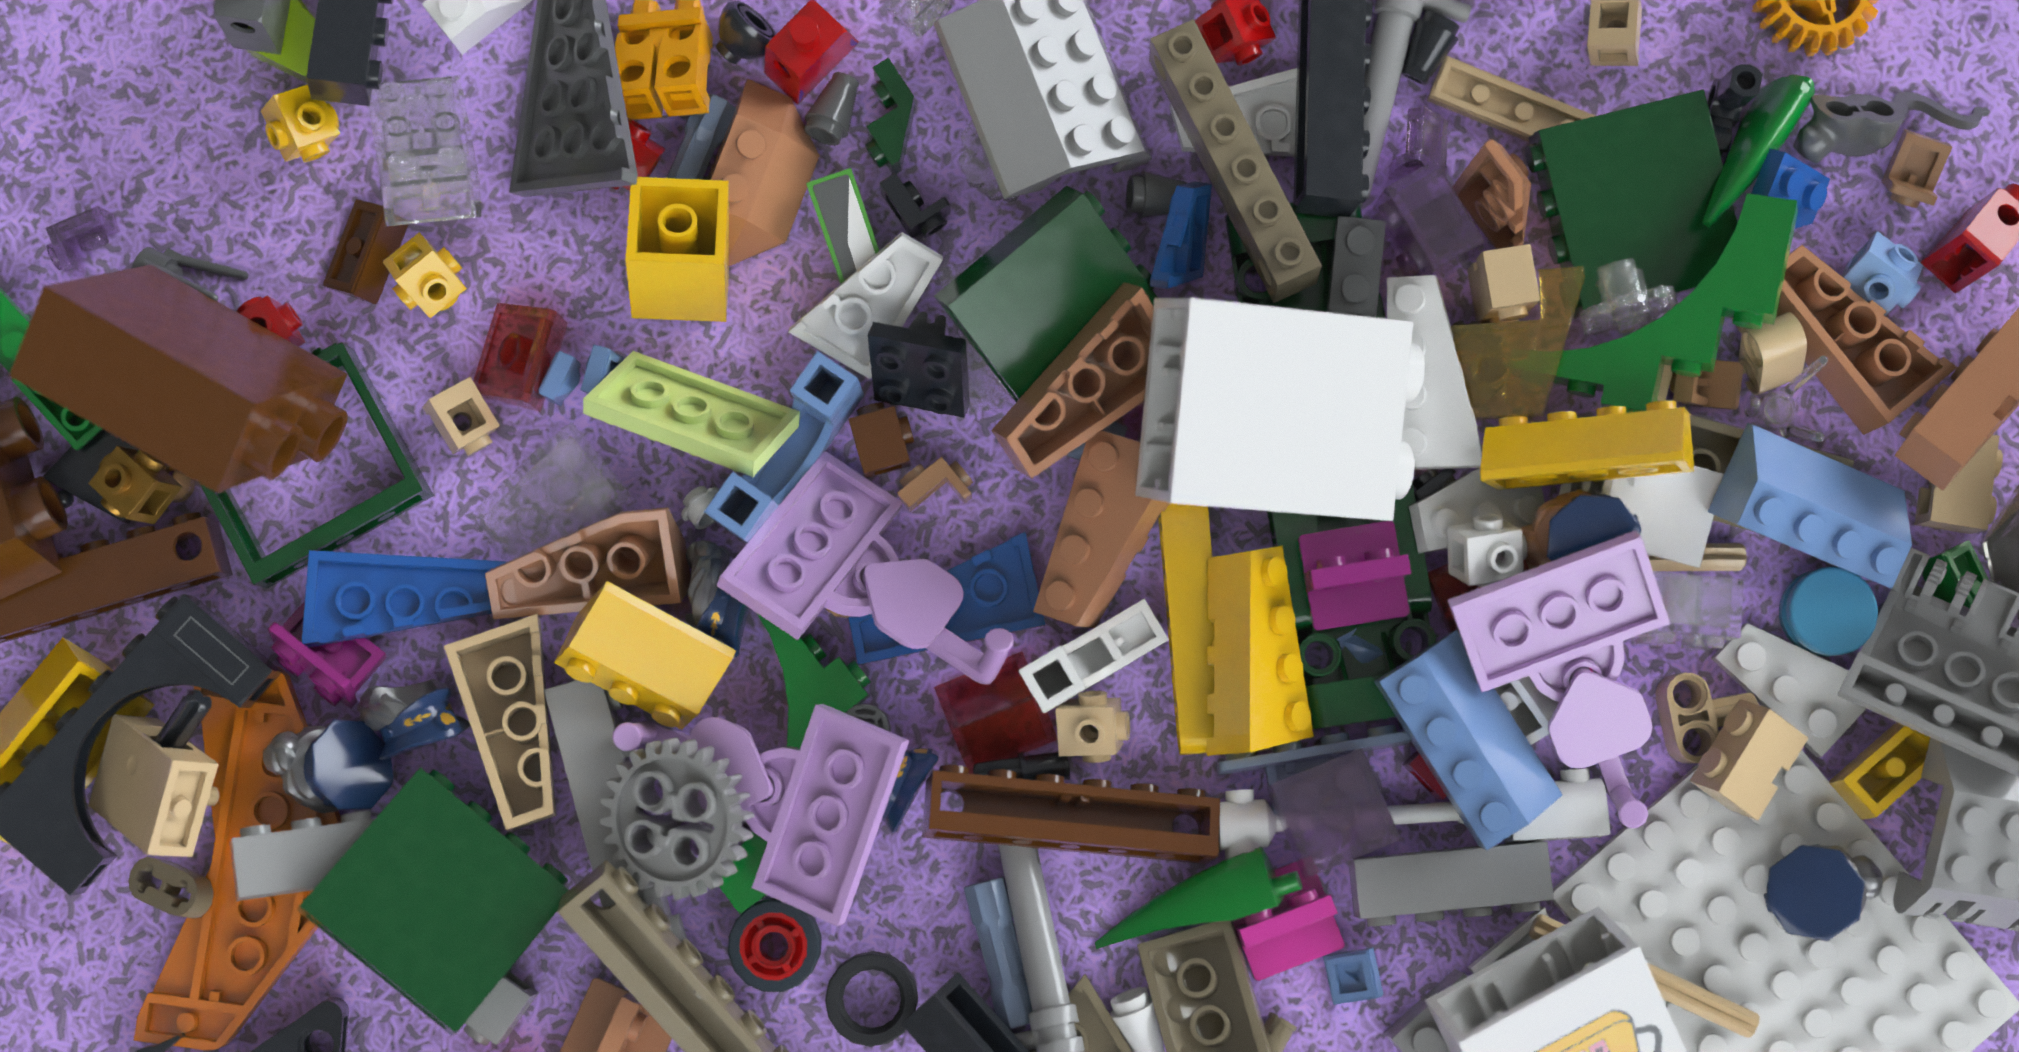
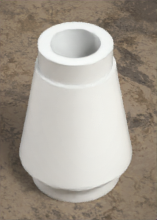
M1133 988L1115 996L1110 1001L1113 1008L1110 1015L1133 1052H1165L1156 1012L1147 988Z

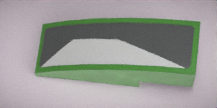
M851 168L806 183L840 283L844 282L879 252Z

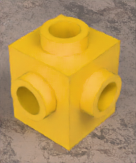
M308 84L273 95L261 109V113L266 121L265 131L272 147L280 151L285 162L299 157L302 158L304 163L319 159L330 152L328 146L340 135L339 120L335 109L325 101L312 100Z
M420 232L383 261L390 274L398 283L392 288L396 295L410 310L418 305L429 318H432L439 311L450 308L457 301L459 295L467 289L457 276V273L463 269L445 247L437 252Z

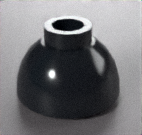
M728 1L719 18L718 31L720 41L715 47L727 61L736 65L741 59L754 60L764 57L765 47L776 35V32L768 21L749 5L741 1Z

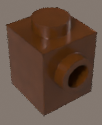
M878 402L858 408L856 410L858 416L848 419L863 473L867 479L912 466L906 445L915 442L907 415L898 418L894 406L885 408L883 402Z

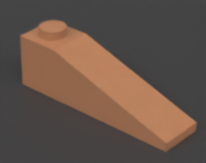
M1490 139L1481 147L1450 190L1495 249L1524 245L1532 184L1527 178L1529 172L1524 162L1516 154L1511 153L1509 155L1501 144Z
M668 507L618 512L488 570L485 573L493 619L526 617L535 614L548 615L580 612L607 581L651 605L681 603L688 593L691 579L690 567L686 559V541Z

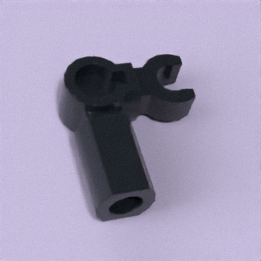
M1741 64L1733 67L1722 79H1715L1709 91L1707 104L1721 156L1722 152H1728L1732 127L1739 122L1743 106L1759 94L1763 73L1752 65Z

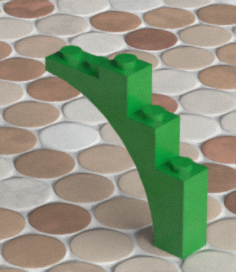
M1747 193L1736 229L1717 263L1692 293L1661 318L1627 336L1589 348L1555 352L1512 349L1508 368L1514 377L1520 378L1519 384L1527 387L1547 389L1548 383L1567 386L1566 392L1590 398L1595 397L1596 391L1603 392L1600 402L1602 407L1625 406L1626 413L1646 411L1647 403L1657 402L1664 364L1672 366L1671 372L1683 376L1700 377L1701 371L1713 373L1725 317L1733 318L1732 324L1750 329H1761L1763 323L1775 324L1798 215L1797 200Z
M757 613L771 637L783 670L788 702L787 746L801 748L815 705L825 704L846 713L849 709L860 705L870 697L864 687L870 684L871 681L855 660L846 664L841 657H838L824 667L820 661L827 654L811 633L804 638L801 636L796 640ZM753 831L751 832L753 833V838L745 840L741 846L748 853L747 856L736 861L732 860L738 871L727 877L722 876L724 884L719 886L739 914H742L749 907L767 896V894L752 888L768 843Z

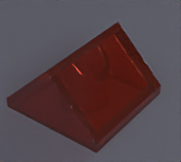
M497 303L473 380L482 396L541 413L545 398L539 394L538 389L556 352H559L568 325L558 312L548 308Z
M1022 651L1006 658L995 680L990 684H980L968 676L962 675L934 687L965 766L969 768V774H973V766L978 762L1017 757L1018 752H1023L1024 754L1058 740L1048 712L1043 713L1018 671L1028 665Z

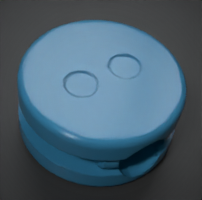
M1824 567L1799 575L1787 586L1779 604V620L1788 640L1793 645L1819 657L1843 655L1857 650L1871 637L1878 618L1877 601L1870 586L1859 575L1839 567Z

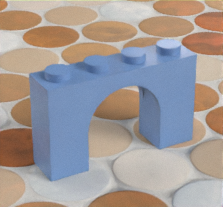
M819 351L815 353L789 390L794 398L791 408L800 411L799 427L754 477L746 474L740 477L732 471L704 511L717 524L746 544L821 454L827 450L864 397L858 378Z

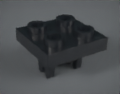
M920 312L908 328L873 322L867 336L874 400L891 405L932 411L936 414H947L965 418L970 405L966 339L945 335L946 317L944 315L937 316L934 323H928V314Z

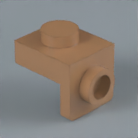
M1904 129L1882 179L1883 185L1888 191L1892 192L1890 198L1900 204L1913 208H1918L1920 202L1934 206L1938 196L1933 191L1953 147L1949 143Z
M1716 360L1713 373L1701 371L1700 377H1689L1673 373L1670 382L1671 392L1674 393L1673 401L1697 407L1737 409L1741 392L1743 364L1734 361Z
M941 456L927 469L922 464H919L909 471L899 481L903 488L897 492L898 498L911 512L946 483L949 484L965 504L972 498V493L967 487L973 481L957 461L948 465Z

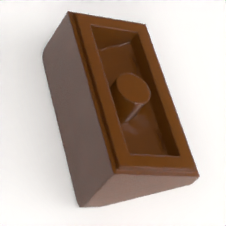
M356 199L322 286L371 304H378L390 273L383 261L400 248L410 223L409 218L389 207Z

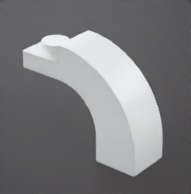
M1144 598L1089 632L1063 646L1060 645L1018 671L1043 713H1046L1167 642L1169 638Z

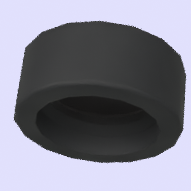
M871 951L856 954L838 967L828 982L825 1003L828 1018L840 1035L854 1044L873 1047L888 1044L905 1032L906 1029L902 1023L916 1010L919 997L916 981L904 963L890 954ZM873 969L882 971L894 979L899 987L901 1001L899 1010L891 1021L883 1026L870 1028L861 1026L850 1018L845 1010L843 996L845 987L852 977L861 971Z

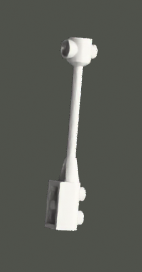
M1587 768L1560 771L1561 780L1554 782L1563 795L1529 825L1504 840L1505 843L1595 838L1611 835L1607 795L1602 779H1590V772ZM1254 790L1226 791V801L1220 802L1219 850H1225L1226 860L1241 853L1253 851L1261 846L1263 848L1268 847L1276 832L1458 821V823L1464 824L1451 802L1296 811L1274 814V811L1265 799L1254 800Z

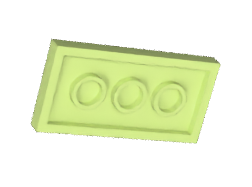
M632 351L583 398V414L751 477L755 476L799 427L800 411Z

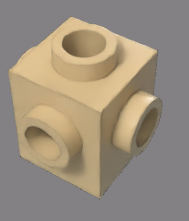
M1085 691L1078 694V699H1069L1056 708L1059 756H1082V761L1087 763L1106 762L1111 760V755H1117L1124 744L1123 740H1129L1130 717L1128 711H1121V697L1107 698V692Z

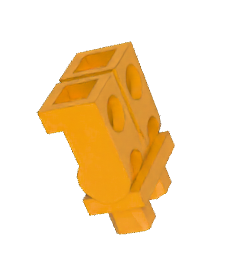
M634 0L630 14L618 16L617 26L620 32L617 34L615 42V52L627 118L632 120L661 118L663 107L668 117L709 113L710 97L706 89L713 36L705 19L704 9L700 0H675L674 10L661 11L656 1Z

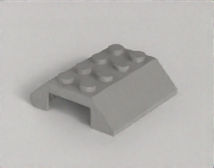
M979 0L933 23L1004 199L1041 191L1061 175L1119 162L1112 167L1113 172L1118 173L1139 167L1152 160L1146 142L1141 137L1142 132L1139 125L1132 118L1129 111L1131 109L1130 103L1124 94L1123 86L1112 59L1106 51L1105 42L1097 33L1094 25L1096 20L1089 9L1090 6L1087 0Z
M1911 547L1895 584L1878 614L1876 627L1861 651L1858 652L1838 692V696L2019 777V626L2018 628L2010 626L2019 609V593L1984 578L1971 607L1963 606L1977 575L1966 571L1955 588L1956 594L1950 604L1933 596L1937 585L1941 584L1947 572L1946 566L1948 563L1937 559L1924 587L1921 588L1917 584L1930 555Z
M1930 737L1921 777L1943 786L1922 878L1919 880L1905 872H1899L1893 896L1895 911L1901 914L1923 915V917L1934 919L1940 917V914L1945 913L1949 921L1961 923L1964 921L1968 924L2019 931V777Z

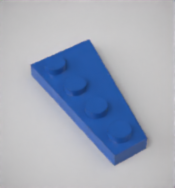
M1026 532L1012 537L1010 540L947 570L948 573L960 582L963 588V600L944 628L965 642L984 639L986 634L993 629L1001 628L1013 633L1045 626L1044 615L1033 612L1039 592ZM872 614L861 617H848L858 665L928 651L926 648L912 649L903 646L876 627Z
M309 550L302 643L310 648L492 614L485 573L506 563V561Z

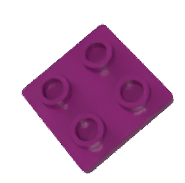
M1392 521L1303 534L1298 538L1312 625L1315 630L1319 631L1405 617L1410 613L1404 577L1411 574L1408 554L1400 555L1395 525Z
M304 601L282 626L273 622L268 628L273 641L271 649L278 655L276 660L291 674L299 677L304 672L308 675L309 679L315 684L313 689L328 703L336 707L341 701L348 708L352 709L357 703L355 693L387 658L386 653L366 637L308 648L302 643Z

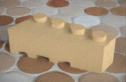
M538 614L444 645L506 830L512 832L556 816L548 705L544 693L546 680L541 620Z

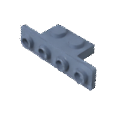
M1386 725L1368 729L1367 738L1350 740L1349 733H1337L1320 737L1321 745L1302 748L1301 740L1274 746V753L1255 756L1254 751L1225 754L1226 761L1218 762L1216 769L1218 776L1265 768L1271 807L1274 814L1304 811L1370 799L1361 752L1403 746L1408 744L1411 739L1406 731L1397 733L1396 725Z

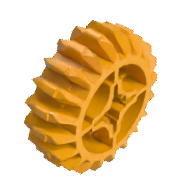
M1758 0L1752 6V12L1766 13L1767 15L1760 22L1759 29H1767L1773 26L1777 30L1772 36V43H1778L1784 37L1789 39L1787 45L1788 53L1795 52L1803 44L1806 57L1814 56L1819 48L1826 56L1832 55L1838 46L1842 49L1850 47L1855 42V37H1861L1868 31L1869 26L1867 22H1871L1878 13L1873 4H1876L1879 0H1848L1846 15L1843 21L1835 23L1833 16L1837 11L1836 0ZM1794 11L1802 13L1807 21L1799 17Z

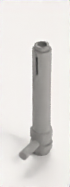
M1456 0L1376 1L1374 11L1378 16L1370 43L1372 48L1371 61L1368 70L1365 72V86L1370 87L1371 90L1370 106L1367 114L1364 115V130H1368L1370 133L1368 154L1363 159V174H1367L1369 177L1367 199H1369L1414 24L1417 19L1421 18L1422 10L1432 11L1444 17L1465 23L1470 15L1471 5Z
M998 845L1032 1012L1028 1014L1031 1030L1014 1035L1028 1051L1035 1049L1036 1052H1084L1082 1036L1077 1037L1074 1023L1079 1022L1076 1005L1070 1003L1038 849Z

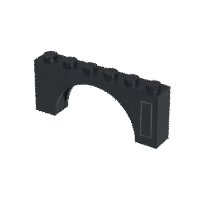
M183 594L180 599L176 596L169 599L155 615L159 622L146 636L143 633L138 634L124 648L122 655L125 659L113 672L110 670L103 672L91 684L88 692L92 696L80 709L76 707L71 708L59 719L54 727L58 733L46 746L40 744L28 753L20 764L24 769L23 772L12 784L6 781L0 785V836L70 896L84 893L117 857L96 830L89 814L85 793V775L90 752L100 732L113 717V714H116L121 708L141 695L153 690L177 685H191L204 688L225 697L239 708H251L282 673L278 667L195 596Z

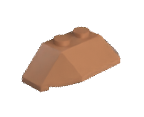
M748 78L707 177V180L729 181V266L784 244L787 241L807 190L806 183L810 182L820 157L811 137L805 132V125L791 97Z

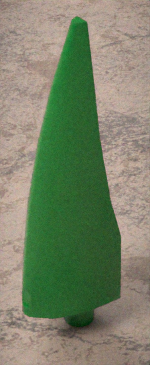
M1791 74L1780 77L1760 89L1759 94L1755 97L1741 120L1702 222L1705 226L1710 228L1737 201L1758 177L1769 149L1779 150L1795 129L1811 104L1812 96L1815 94L1814 82L1811 78Z
M1261 846L1253 851L1241 853L1217 863L1155 896L1095 942V946L1098 949L1163 929L1218 921H1233L1278 906L1285 898L1284 895L1302 890V882L1297 871L1277 877L1266 852Z

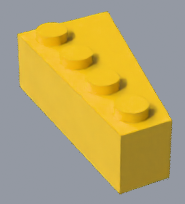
M1283 546L1208 558L1207 620L1214 624V639L1211 646H1207V665L1214 666V694H1207V714L1214 715V738H1207V756L1249 753L1314 737Z

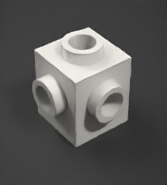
M1482 514L1475 516L1473 523L1447 527L1449 574L1467 585L1484 587L1523 572V560L1527 557L1526 539L1522 529L1503 520V516L1498 514Z

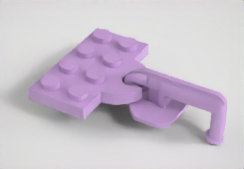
M824 451L720 575L717 583L719 588L796 640L802 636L823 608L845 616L861 617L872 614L876 627L903 646L912 649L926 648L972 680L984 685L990 684L995 680L1007 658L1009 649L1014 643L1013 636L1009 631L1001 628L993 629L985 636L984 641L987 649L983 654L944 628L963 600V588L960 582L953 575L930 560L914 559L899 561L893 547L881 534L899 513L903 502L827 451Z
M1637 530L1447 600L1481 692L1529 676L1538 691L1554 701H1559L1549 720L1548 731L1560 760L1572 768H1586L1598 764L1606 790L1618 810V817L1621 823L1628 828L1642 826L1647 820L1648 811L1644 803L1636 800L1619 755L1643 746L1651 735L1652 722L1641 693L1634 688L1616 682V679L1620 675L1625 660L1623 641L1668 625L1670 622L1642 537Z
M825 704L815 705L801 748L793 746L781 747L765 751L761 755H759L753 738L747 729L719 717H710L699 721L692 729L690 736L671 727L663 726L653 720L636 723L625 722L615 728L612 737L613 742L622 751H632L639 744L658 740L663 744V741L666 739L678 737L681 744L683 741L697 740L698 751L701 748L714 747L712 762L728 758L730 762L725 774L728 777L736 774L742 775L741 780L734 787L736 792L750 793V797L740 803L741 810L753 812L754 817L745 821L755 834L768 842L752 888L835 926L845 924L909 740ZM699 790V804L706 810L707 799L704 793Z

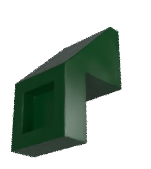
M888 57L873 67L876 83L871 85V88L885 110L892 106L894 109L866 126L868 137L871 141L864 145L879 169L887 165L892 174H897L902 171L916 107L914 95Z

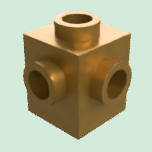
M116 446L111 453L102 459L99 464V470L88 483L102 496L100 503L108 511L121 518L149 524L157 522L182 489V486L163 469L165 463L140 449L134 450L121 446Z

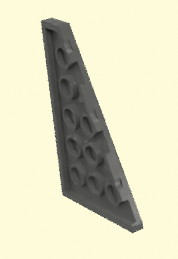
M537 0L509 193L522 197L636 185L638 173L606 0Z

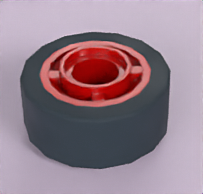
M768 898L752 905L736 919L729 934L728 956L735 973L747 985L762 992H784L799 986L814 971L821 955L822 935L816 919L811 914L778 899ZM778 932L786 938L788 950L785 956L773 958L764 951L763 938L767 933Z

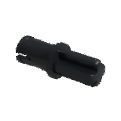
M1018 752L1017 757L978 762L973 766V774L987 775L989 770L1001 769L1016 772V778L1035 780L1036 775L1053 774L1064 777V780H1070L1068 756H1059V752L1024 756L1023 752Z

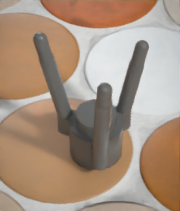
M146 247L137 255L132 265V268L153 265L215 301H218V296L215 293L183 278V269L179 265L240 280L248 278L246 271L184 256L169 248L162 253L152 247Z

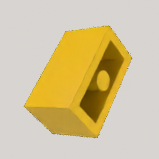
M1896 722L1829 780V783L1861 820L1877 818L1922 778L1930 737Z

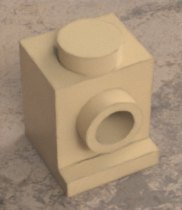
M1591 0L1587 39L1591 65L1638 66L1642 17L1641 0Z
M471 377L428 399L422 407L425 413L431 417L452 454L464 449L467 456H471L493 443L489 434L493 433L500 426ZM457 415L467 417L470 422L469 429L465 431L458 430L453 422V418Z

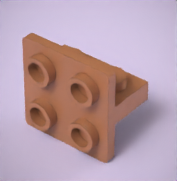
M597 977L592 980L560 1052H667L672 1038L628 990Z

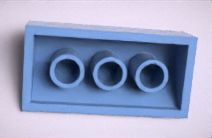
M1747 423L1708 509V512L1891 589L1912 547L1905 490L1750 423Z
M1457 630L1449 633L1374 681L1479 847L1485 850L1494 847L1529 825L1563 795L1496 690L1493 688L1481 692Z

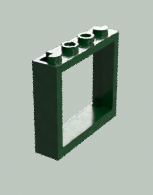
M343 342L339 344L334 343L325 349L319 347L311 354L342 371L346 370L404 479L267 556L231 490L227 489L216 493L200 484L253 585L268 589L307 567L309 550L334 552L434 496L355 350Z

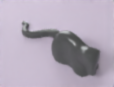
M1906 91L1896 94L1892 102L1868 94H1851L1846 97L1823 94L1813 95L1811 98L1813 116L1798 132L1793 148L1801 156L1813 163H1819L1830 152L1850 157L1866 156L1887 147L1893 141L1900 125L1908 114V110L1922 111L1941 123L1962 130L1976 128L1982 117L1989 115L1990 110L1987 107H1975L1972 115H1961L1926 96Z

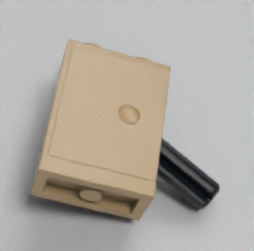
M197 689L190 690L183 697L166 724L158 718L113 714L88 806L146 855L193 857L206 807L214 806L219 801V790L213 786L218 763L188 741L212 707L211 698L203 695Z

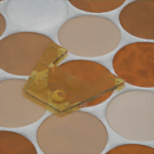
M1583 266L1539 269L1541 300L1539 320L1451 326L1458 360L1461 363L1465 386L1476 420L1501 419L1514 416H1544L1584 283L1585 269Z

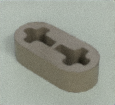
M151 857L140 859L133 866L128 880L131 894L136 899L174 916L192 919L202 917L210 908L214 896L213 887L206 877L176 863ZM153 876L162 880L160 888H157L151 882ZM181 888H186V891L191 894L189 900L179 895Z

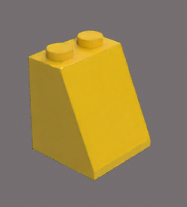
M637 177V184L631 185L625 262L632 318L727 322L729 181Z

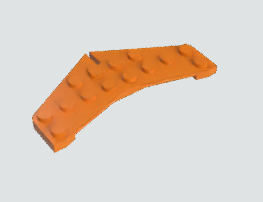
M279 666L276 667L282 673L251 708H239L230 700L215 692L194 686V689L200 690L203 695L210 697L212 700V707L201 723L205 754L218 763L213 786L219 790L220 797L216 805L211 806L215 842L211 865L205 876L213 887L214 896L210 908L202 917L196 919L186 918L153 991L147 994L140 1009L133 1041L160 1044L184 1033L185 1037L173 1046L210 1051L228 1045L318 928L297 911L299 905L312 890L236 901L230 841L232 838L241 837L240 829L258 825H270L271 833L291 830V822L309 818H321L322 826L341 823L339 810L330 813H319L299 804L294 798L285 793L281 776L267 770L264 764L263 751L276 735L287 731L297 734L303 728L308 727L291 678Z

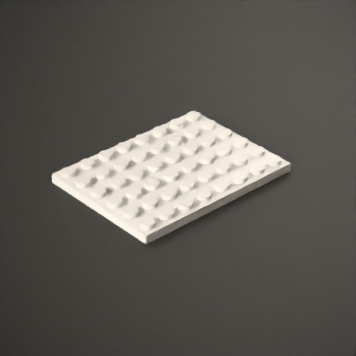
M1801 750L1789 771L1782 768L1779 770L1772 782L1778 789L1758 821L1727 809L1690 782L1699 766L1698 763L1647 807L1648 817L1642 826L1638 828H1628L1625 826L1553 888L1554 900L1552 901L1569 921L1599 906L1639 945L1647 963L1745 1007L1760 1016L1759 1025L1751 1038H1747L1664 1000L1686 1052H1972L2019 1011V1001L1944 914H1940V917L1934 919L1923 917V915L1901 914L1895 911L1893 896L1899 872L1909 873L1830 785L1828 779L1803 750ZM1800 845H1838L1852 858L1860 855L1867 856L1881 870L1883 875L1880 893L1877 897L1866 900L1860 920L1829 941L1787 934L1774 914L1767 910L1764 894L1767 893L1766 885L1768 883L1769 868Z

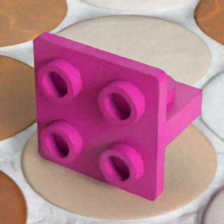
M1308 857L1274 869L1277 877L1297 871L1302 882V890L1284 895L1285 898L1276 907L1233 920L1237 936L1253 977L1258 981L1340 950L1345 945L1334 915L1338 912L1330 894L1324 892L1313 861Z

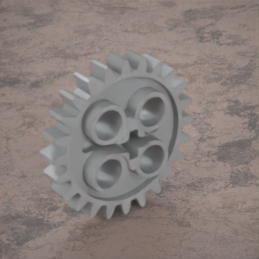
M674 737L664 740L663 744L658 740L645 744V749L641 748L631 751L629 753L631 762L626 761L616 765V769L621 777L609 779L606 782L607 786L615 792V795L601 799V804L611 809L612 812L611 816L600 819V824L610 826L613 829V834L607 836L603 842L604 844H617L619 848L612 857V862L626 860L628 866L625 870L631 876L641 875L639 889L642 891L655 885V893L658 898L669 895L671 892L675 900L685 898L689 894L697 897L707 893V887L711 890L723 885L722 876L727 877L738 871L732 860L736 861L745 858L748 854L738 842L753 838V833L742 827V821L753 818L754 813L741 810L740 803L750 797V793H737L734 788L741 780L742 775L736 774L728 777L725 771L730 760L724 758L712 762L714 747L709 746L698 751L697 740L695 739L683 741L681 744L679 738ZM656 779L661 783L663 788L662 799L657 795L655 791ZM699 790L704 793L707 799L706 810L699 804ZM639 807L651 811L650 813L655 815L644 814L639 810ZM672 811V816L662 815L663 813ZM681 821L691 822L681 826ZM703 821L712 824L714 826V831L713 829L707 826H703L698 822ZM647 827L653 831L655 836L654 846L648 841ZM691 838L697 843L699 848L698 858L691 852Z

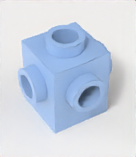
M1877 231L1847 263L1842 277L1851 283L1850 289L1867 302L1873 300L1887 311L1884 314L1886 316L1896 305L1901 308L1906 307L1919 292L1921 285L1917 283L1923 265L1918 262L1917 256L1908 247L1902 244L1895 245Z

